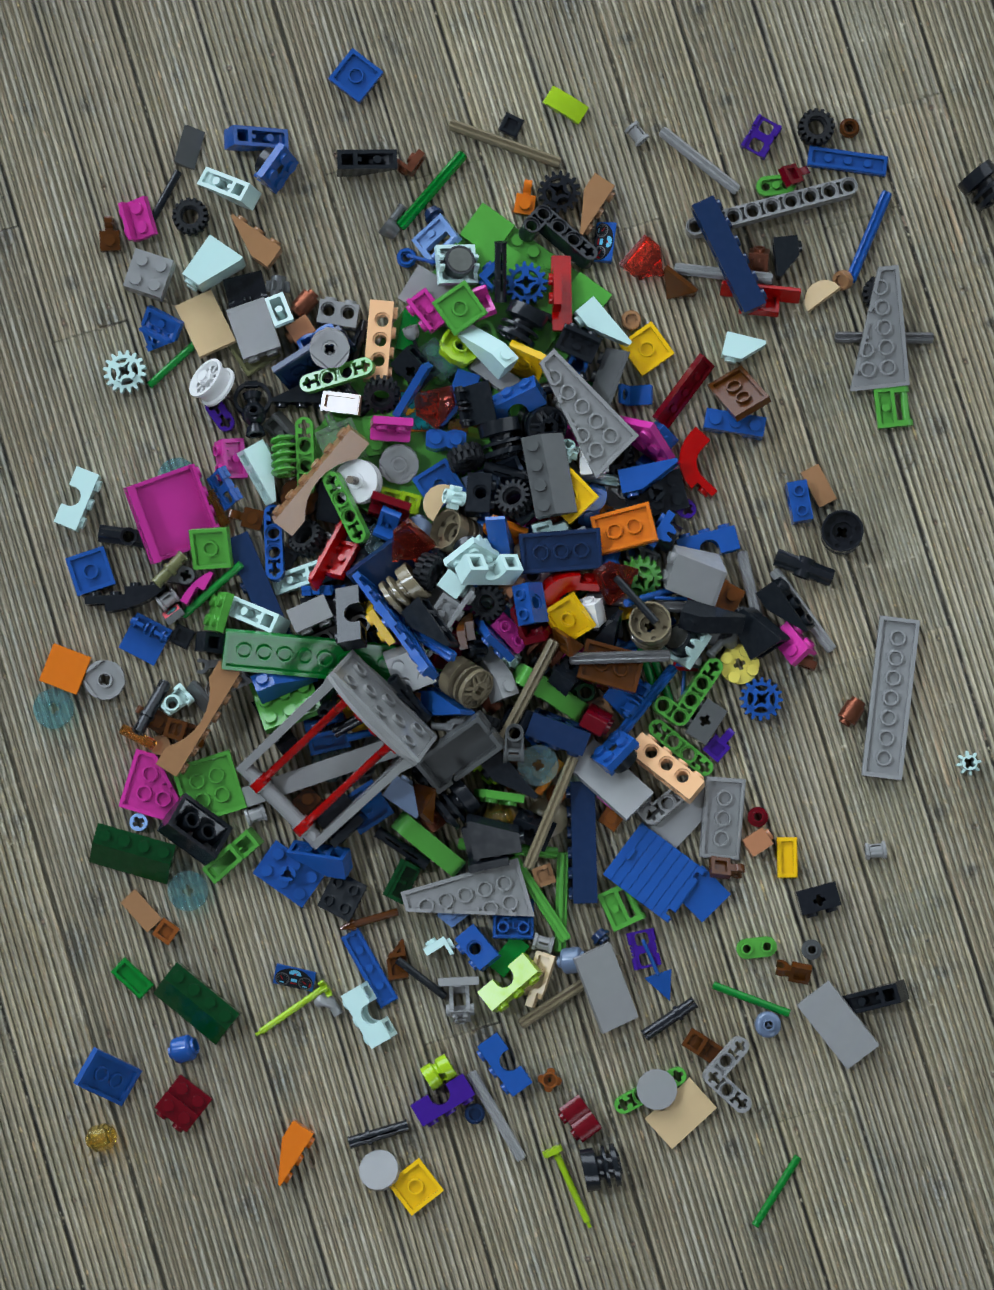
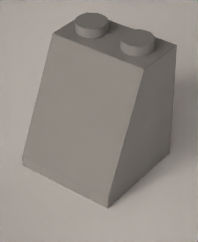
M264 297L226 310L244 363L252 364L259 361L260 357L266 355L267 357H272L279 354L278 351L282 350Z
M674 545L672 552L668 553L666 569L662 570L661 581L665 589L697 602L715 606L727 570L720 554Z

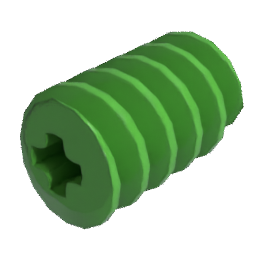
M277 435L270 440V443L273 445L271 447V452H273L271 459L274 460L271 463V467L274 468L271 471L272 476L278 478H292L296 476L291 473V471L297 469V467L291 466V463L296 462V459L291 458V455L296 454V451L290 450L291 447L296 446V443L290 442V440L295 439V435Z

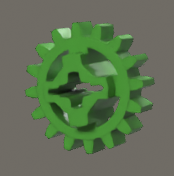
M639 555L637 560L630 557V563L624 561L625 568L620 567L619 571L621 574L619 575L638 596L650 591H656L655 586H661L660 566H657L655 560L650 562L649 556L642 559L641 555ZM637 573H639V575L642 577L643 581H641V579L638 577Z

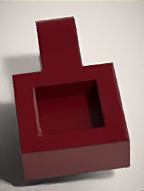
M796 163L778 169L786 188L800 184L804 181L803 176L810 173L807 166L798 168Z

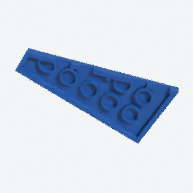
M359 571L355 572L352 575L353 579L373 604L374 610L382 617L381 621L396 635L409 653L408 655L411 660L418 665L417 670L423 677L428 676L434 681L439 676V673L411 629L406 625L403 616L388 604L380 588Z

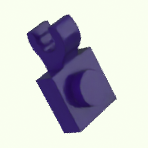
M729 727L721 737L715 734L702 750L718 763L731 748L727 742L735 732Z

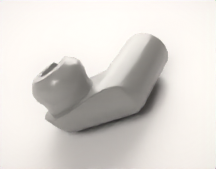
M321 994L314 999L316 1007L329 1008L334 1017L343 1013L333 996L327 998L326 994Z

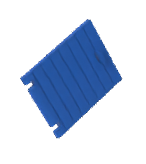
M641 822L603 875L665 922L669 923L672 918L666 912L669 909L675 913L699 882L693 877L697 872L703 876L706 870Z

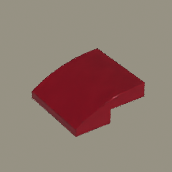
M373 491L368 515L378 519L382 507H389L402 513L399 526L405 528L410 516L412 503Z

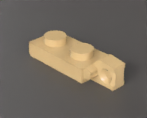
M536 951L533 961L543 974L539 976L540 980L536 984L525 988L524 994L528 995L525 1006L535 1009L538 1000H542L543 996H545L557 959L556 956Z

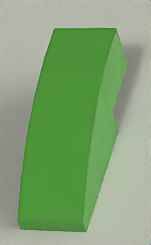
M250 827L225 847L217 858L204 866L202 870L216 884L261 846L264 840L253 827Z

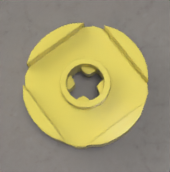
M738 644L733 649H726L720 658L723 664L721 675L731 683L737 685L746 684L754 679L759 671V659L750 660L742 644ZM736 659L744 661L745 664L742 670L734 667Z

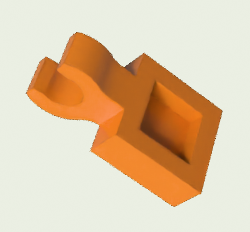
M525 179L523 194H516L513 214L529 216L534 211L536 196L531 195L533 180Z

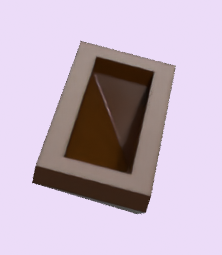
M666 265L664 268V281L667 299L695 296L698 288Z
M552 628L553 639L559 643L557 649L567 656H574L585 646L560 629Z
M415 784L414 790L418 814L429 825H432L434 822L436 789Z

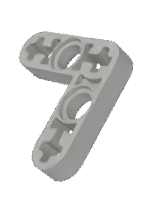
M669 789L653 803L649 799L636 811V814L646 825L655 826L685 801L678 796L677 799L680 801L676 802L675 798L670 794L673 791ZM665 798H669L673 802L672 807L669 809H665L661 805L662 800ZM658 805V808H659L660 811H662L664 814L661 815L660 812H658V813L655 815V819H656V820H654V821H653L652 819L647 820V818H648V814H647V813H648V812H650L651 814L654 813V812L657 810V808H656L655 806Z
M735 1036L704 1069L702 1078L733 1109L739 1113H745L751 1108L750 1098L726 1077L749 1050L748 1041L741 1036ZM743 1041V1049H737L734 1052L737 1055L736 1057H734L731 1053L728 1052L729 1049L731 1051H734L736 1049V1042L741 1043ZM727 1055L730 1057L731 1063L724 1067L721 1065L720 1060L723 1056ZM708 1073H715V1077L721 1082L717 1084L712 1079L708 1081L710 1078ZM726 1084H730L732 1087V1092L729 1095H723L721 1091L722 1087ZM735 1095L741 1100L745 1099L744 1103L746 1105L744 1107H738L739 1103L733 1099Z

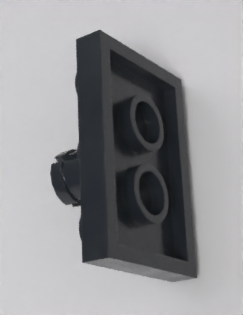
M680 468L669 472L645 492L640 493L639 497L628 499L627 496L625 497L627 507L649 501L653 517L659 516L662 513L667 514L668 510L675 512L690 508Z

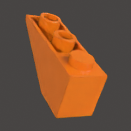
M295 1119L282 1137L278 1177L279 1186L283 1182L288 1183L293 1175L290 1172L294 1165L299 1166L304 1158L302 1155L305 1147L309 1149L315 1141V1138L312 1137L315 1132Z

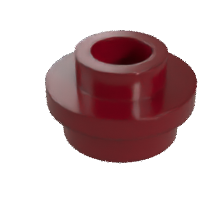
M754 807L749 811L747 818L752 826L761 827L766 824L768 814L765 809ZM756 813L761 814L762 818L760 821L754 819Z

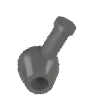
M399 203L378 233L384 237L394 239L401 230L396 221L407 208Z
M720 634L717 639L718 641L706 652V655L714 659L715 655L723 647L727 649L735 648L738 645L737 634Z

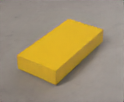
M776 837L777 878H798L797 837Z

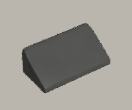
M184 125L174 159L175 165L195 170L205 136L204 131Z
M280 410L273 413L262 425L272 438L283 434L295 435L294 424ZM292 439L290 442L296 443V440ZM296 446L291 447L290 450L294 451L296 449Z
M193 680L186 690L192 695L195 703L205 714L209 696L201 684Z

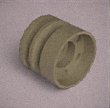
M453 509L441 511L434 522L431 523L432 528L429 537L431 545L448 554L453 552L454 544L462 537L478 536L480 534L483 538V529L477 521Z
M406 562L395 570L397 581L391 576H387L388 584L385 581H381L378 584L385 600L401 615V612L413 602L412 599L417 597L429 598L432 596L431 591L424 590L412 576L414 575L412 573L413 568Z
M647 601L644 603L656 615L659 621L653 625L635 607L629 616V633L632 642L638 648L644 651L660 650L667 645L671 638V617L669 611L663 605ZM650 626L654 627V629H652L651 632H647V629H649Z
M457 656L454 662H448L443 668L439 678V688L444 694L455 699L456 702L465 708H477L484 703L491 693L493 676L490 672L484 670L465 656Z

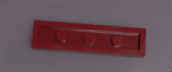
M699 353L652 417L658 423L669 428L715 366L704 355Z

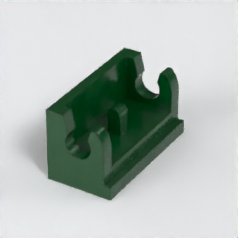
M401 858L382 895L403 905L400 892L412 888L421 868Z

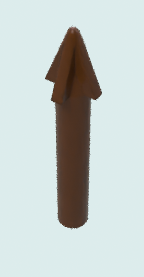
M397 908L357 920L352 918L350 923H345L339 929L357 930L356 928L398 916L399 913Z

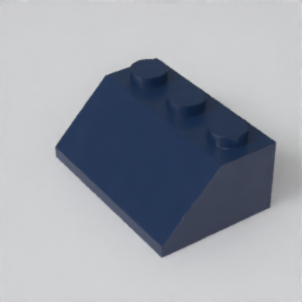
M537 707L533 712L525 735L529 736V740L540 743V741L548 743V747L554 750L561 748L566 750L568 755L578 757L579 755L583 756L592 733L580 727L579 722Z

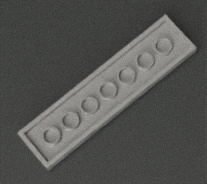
M879 616L861 776L902 780L920 620Z

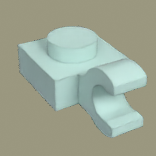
M551 519L531 524L533 533L568 529L565 520L552 524Z

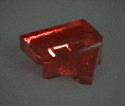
M644 234L620 261L619 265L633 277H638L639 280L653 276L664 277L661 247Z
M453 386L417 393L414 398L416 416L425 420L433 428L438 429L455 407Z
M407 518L393 530L392 562H399V560L418 562L417 559L421 557L422 553L428 552L435 547V541L412 520Z
M609 561L593 571V575L607 604L612 605L625 595L613 579L620 575L631 588L634 575L638 574L639 569Z

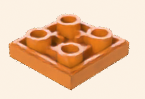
M54 643L39 681L78 695L92 657Z

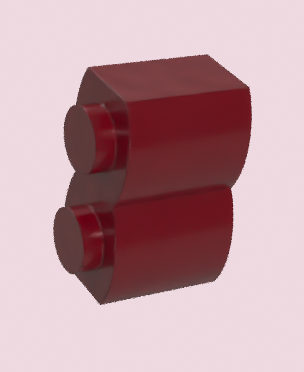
M592 703L584 714L579 726L601 737L602 734L606 736L615 720L611 719L613 714Z
M579 1094L559 1108L560 1113L558 1116L564 1124L569 1123L573 1129L570 1132L576 1141L581 1139L584 1142L602 1129V1126Z

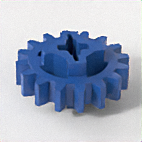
M523 261L522 267L515 264L516 270L510 268L509 273L511 276L507 275L509 280L507 295L512 294L511 299L525 301L527 304H530V301L536 304L537 297L543 299L541 292H547V288L543 285L548 284V280L543 279L546 273H540V266L535 269L533 268V262L526 266V262ZM521 272V276L518 279H514ZM529 272H532L537 277H532ZM524 280L530 283L527 288L523 284ZM534 288H538L537 292L531 295V291ZM515 290L522 292L523 296L519 295Z
M763 677L760 678L759 682L754 678L752 679V685L749 683L745 684L747 690L741 689L740 691L744 694V696L739 697V700L744 702L740 708H746L744 714L750 713L751 720L755 716L758 717L760 722L764 716L766 720H770L769 714L776 716L775 709L780 710L782 708L778 705V702L783 701L782 698H778L782 691L775 690L778 686L777 684L770 685L771 679L765 683ZM764 686L767 689L765 691H759L755 687ZM749 693L752 696V703L750 705L748 704ZM767 693L764 699L765 704L761 702L754 706L758 700L757 695L762 696ZM772 694L774 696L773 706L770 703V695ZM756 708H763L767 712L758 713L754 710Z

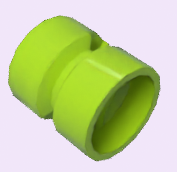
M445 1054L436 1058L434 1064L428 1063L420 1068L433 1091L441 1087L443 1081L449 1082L458 1076Z

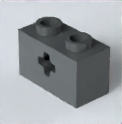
M708 698L705 702L702 701L696 709L698 713L694 719L690 718L684 726L687 729L685 734L706 746L728 712ZM708 717L709 725L705 724L702 726L699 718Z

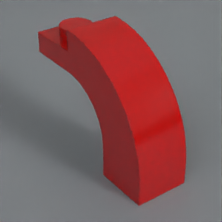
M695 427L682 444L678 466L687 488L691 491L697 486V491L706 498L708 496L711 499L717 493V490L700 474L697 468V457L709 444L710 439Z
M580 570L554 572L542 582L547 608L558 602L564 594L570 591L599 592L600 589L598 575L592 573L580 574Z

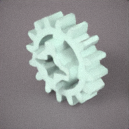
M126 350L125 355L118 351L117 357L111 354L112 361H105L109 366L103 367V370L108 373L103 377L106 380L109 379L107 382L109 387L114 385L113 391L116 392L120 389V393L124 394L125 390H128L132 394V388L138 391L139 387L137 385L139 383L144 385L142 377H147V374L143 370L147 369L146 365H140L143 363V359H137V353L130 356L129 350ZM121 360H126V361L123 362V363H117V362H119V361H121ZM135 364L138 367V375L133 370ZM112 370L117 374L115 381L112 377ZM122 370H125V371L128 370V371H129V374H128V375H127V374H124V375H123V374L121 373V371H122ZM132 381V383L124 385L125 382Z

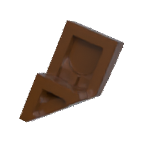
M404 939L398 942V945L390 952L386 960L389 982L409 979V974L395 963L398 957L407 962Z

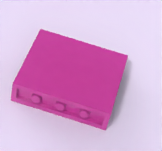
M190 464L123 488L150 564H156L173 557L178 551L182 553L190 551V529L220 527L218 523H215L213 517L215 516V510L208 503V491L205 485L202 486L200 478H202L199 467H195V464Z

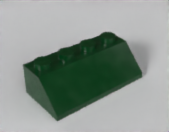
M98 823L92 842L89 862L168 884L178 846Z
M177 962L153 993L215 1045L242 1014L180 962Z

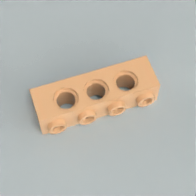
M370 299L365 357L373 362L376 358L381 357L385 362L382 366H376L373 375L363 378V382L370 381L371 377L376 379V375H380V378H383V375H387L386 379L392 377L393 367H389L390 359H394L395 347H391V341L396 338V327H393V320H397L398 308L395 307L394 301ZM380 318H386L388 324L381 327L377 324V321ZM378 338L386 339V344L384 346H377L375 341ZM366 362L364 363L365 371H367V367L370 366Z
M641 732L636 738L640 747L635 750L637 752L635 762L690 805L705 787L704 777L699 772H693L687 768L688 764L681 758L677 760L673 757L672 751L667 747L659 746L657 740L652 735H645ZM649 751H655L657 753V755L654 758H649L646 756L647 752ZM665 763H670L672 765V768L670 770H664L662 769V765ZM679 776H687L688 780L681 783L677 780Z

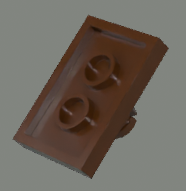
M742 365L707 385L709 391L737 422L771 402L770 396Z
M586 639L583 652L631 651L591 639ZM644 662L580 664L576 679L635 694Z

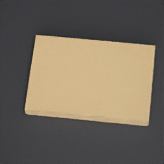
M211 290L175 306L200 359L236 343Z
M689 1077L677 1088L676 1098L670 1106L662 1110H653L644 1119L673 1149L717 1107Z

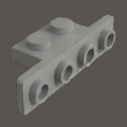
M470 587L462 601L453 598L443 591L434 604V608L451 632L454 629L451 627L454 621L459 622L465 611H463L465 605H470L476 597L474 594L475 587ZM428 649L427 656L430 657L433 653H436Z

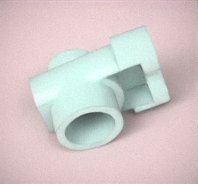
M181 683L173 688L172 694L168 695L160 705L161 709L169 717L187 705L189 707L195 702V699ZM171 702L176 704V707L173 709L168 707Z

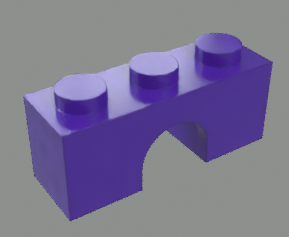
M464 1073L445 1083L450 1092V1097L445 1103H435L427 1094L410 1105L422 1126L428 1125V1127H431L439 1122L438 1117L445 1114L447 1117L457 1111L455 1107L462 1103L465 1106L474 1100L472 1096L476 1093Z

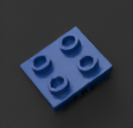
M137 612L135 617H132L131 625L118 648L154 666L173 630Z
M639 679L635 694L609 688L603 698L626 719L634 715L636 709L640 707L638 701H644L642 697L645 698L652 686L648 682H643Z

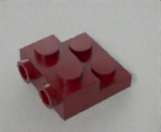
M180 1074L154 1108L157 1109L156 1114L164 1120L169 1118L174 1122L172 1127L180 1133L183 1130L188 1132L213 1098Z

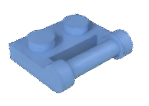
M440 213L412 239V242L424 258L435 260V252L431 255L430 251L448 234L450 238L442 245L458 244L462 238L445 216Z

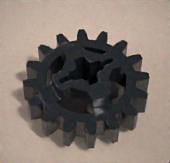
M561 170L559 175H556L554 171H552V177L545 175L544 179L546 182L540 181L542 188L538 189V193L542 194L538 197V200L544 201L542 205L556 210L558 215L560 210L564 214H567V208L574 210L573 203L578 204L579 200L576 197L581 196V192L576 191L580 189V184H574L576 178L570 179L569 172L564 176ZM568 184L570 185L573 194H571V192L567 190ZM560 189L563 190L562 194L556 195V192ZM546 191L551 195V201L548 200ZM566 202L563 205H558V203Z

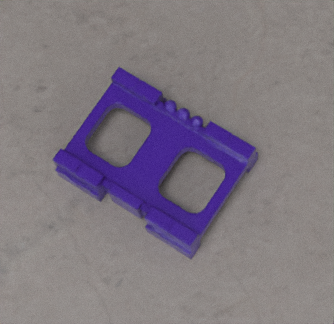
M759 114L740 147L747 149L764 160L770 151L772 142L782 130V126ZM763 121L773 126V130L769 135L759 131ZM753 138L764 143L760 152L749 147Z
M654 928L626 933L628 945H631L630 952L633 953L631 954L633 957L631 960L634 970L652 967L651 964L645 966L640 964L639 955L646 953L643 945H636L635 935L643 932L648 934L649 943L647 945L656 966L662 964L659 952L657 953L656 942L654 941L656 940Z

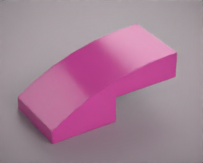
M209 571L198 578L187 589L180 601L189 606L199 589L203 592L206 591L216 575Z

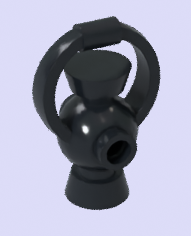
M257 380L245 381L236 389L233 396V403L237 412L242 416L243 421L249 425L246 430V437L252 439L261 438L266 435L261 424L266 419V413L272 405V394L269 388ZM259 387L266 392L268 402L265 407L258 403L262 397V392L258 390H249L242 394L245 402L248 403L243 409L237 402L240 392L245 388L253 389Z

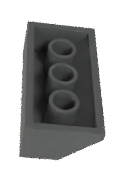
M606 347L605 352H600L597 363L600 366L598 371H593L590 382H593L592 388L611 406L630 352Z
M546 433L522 437L521 441L536 518L541 520L577 513L578 510L563 433Z

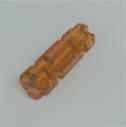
M208 490L209 496L207 500L209 505L211 504L215 510V518H218L217 521L220 527L229 525L230 521L227 515L225 516V511L219 500L216 499L215 492Z
M125 724L122 725L119 731L121 735L142 746L144 745V747L153 750L157 743L156 740L145 734L144 736L136 735L132 728Z

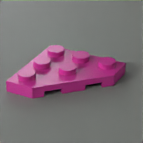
M620 416L639 435L631 443L633 447L654 462L676 458L654 422Z
M136 748L118 807L163 820L180 798L165 770L156 765L159 759L156 754Z

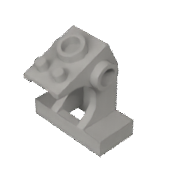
M479 976L438 978V987L449 986L450 1004H446V1017H450V1022L455 1024L471 1022V1015H475L474 1003H470L469 985H479ZM465 993L466 1005L454 1006L453 994Z

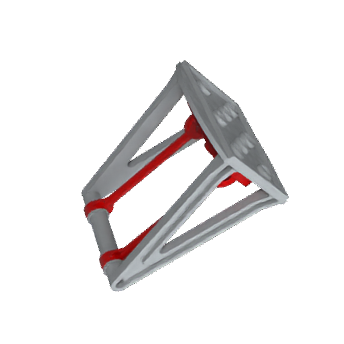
M352 649L330 672L323 684L235 769L249 782L248 785L257 795L260 794L292 826L291 829L300 838L303 837L316 850L401 772L417 765L438 736L412 711L403 699L398 698L397 692ZM334 687L338 692L337 696L341 700L266 772L260 771L253 763ZM348 706L354 712V716L368 727L370 733L377 736L384 744L309 816L303 815L271 783V778ZM389 751L400 756L322 832L314 826V821Z

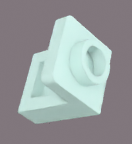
M443 936L438 940L434 937L425 943L426 947L423 950L428 956L445 945L449 954L453 955V949L456 947L450 937L446 939Z

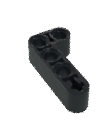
M546 205L538 206L524 220L518 231L520 239L524 242H532L541 234L565 256H571V261L581 269L590 268L598 255L594 245Z

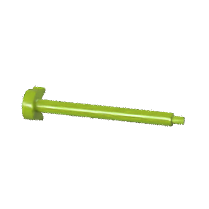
M322 979L317 983L320 987L259 1028L255 1035L258 1037L260 1034H265L314 1000L318 995L325 993L327 998L333 995L332 989L325 979Z
M557 1144L542 1151L544 1158L554 1156L583 1222L586 1223L588 1228H591L589 1215L560 1154L563 1151L562 1145Z

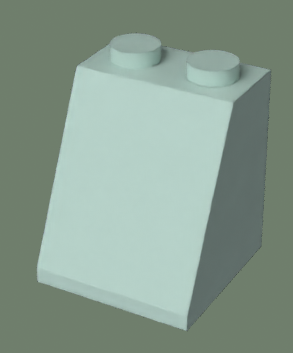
M209 235L182 274L187 287L194 292L199 290L203 293L222 282L223 279H227L244 269L246 264L241 255Z

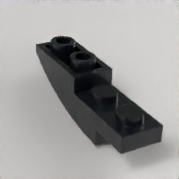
M153 581L150 582V585H142V582H131L130 586H124L125 594H122V591H112L110 595H102V592H91L90 596L84 597L86 606L105 605V612L115 613L131 610L153 601L155 597H159L167 591V586L164 584L160 589Z

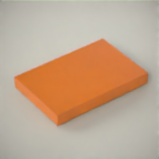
M649 501L590 517L592 528H600L602 556L659 541Z

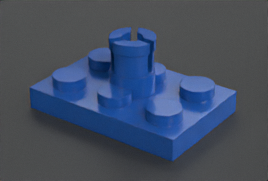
M275 840L253 871V874L303 908L325 875L287 856L288 848Z
M94 1047L73 1083L122 1106L142 1070Z

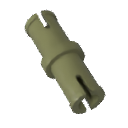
M178 551L168 563L163 564L162 570L151 580L161 589L172 576L177 574L176 571L188 558L181 551Z

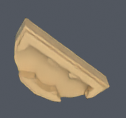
M820 280L812 284L805 295L807 311L810 313L841 290V288L835 282L829 280Z
M436 485L425 494L423 509L427 518L434 522L444 504L442 502L443 491L445 488L449 489L450 485Z

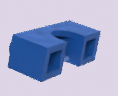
M534 375L524 378L519 383L506 387L501 392L492 396L497 419L510 417L509 408L515 404L524 405L529 412L547 404L545 391Z
M707 408L702 431L718 434L734 433L741 435L743 438L762 440L766 417L748 415L737 422L728 411Z
M729 523L717 526L718 529L710 531V528L699 530L698 534L692 536L690 533L679 535V539L675 541V544L678 546L700 550V546L703 543L711 542L717 546L720 555L740 550L735 525L729 526Z
M495 1032L477 1045L479 1050L476 1053L483 1062L487 1060L491 1067L488 1070L494 1078H500L502 1081L500 1086L506 1095L511 1094L515 1096L533 1083L521 1065L513 1070H506L501 1066L500 1057L509 1048L498 1032Z

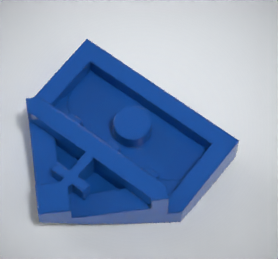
M152 305L147 306L141 323L142 327L139 328V331L143 333L146 340L148 352L177 341L184 325L183 321Z

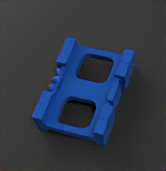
M226 465L218 468L206 479L211 489H215L214 492H216L217 498L220 499L218 502L223 511L231 509L238 500L243 498L238 487L235 488L233 481L229 478L231 474ZM217 474L220 476L223 482L221 486L216 477ZM227 491L232 498V502L229 501L228 497H225Z
M321 585L318 591H314L311 586H301L302 596L333 595L336 588L347 587L348 585Z

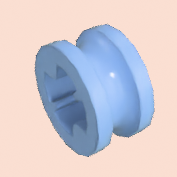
M136 813L131 816L129 824L135 831H144L149 821L144 814ZM136 817L144 819V823H142L144 825L141 828L134 826V822H136L134 819Z

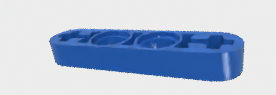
M271 504L264 510L265 571L271 581L279 582L285 577L284 530L277 524H273L269 514H272V510L277 505ZM278 529V537L270 538V530ZM273 548L280 549V554L276 558H272L269 555ZM273 563H276V567L280 571L276 577L271 573L274 571Z

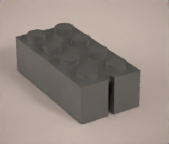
M481 710L434 742L421 761L415 765L431 786L436 789L438 795L453 785L454 780L457 782L503 749L504 739L494 727L490 729L491 723Z

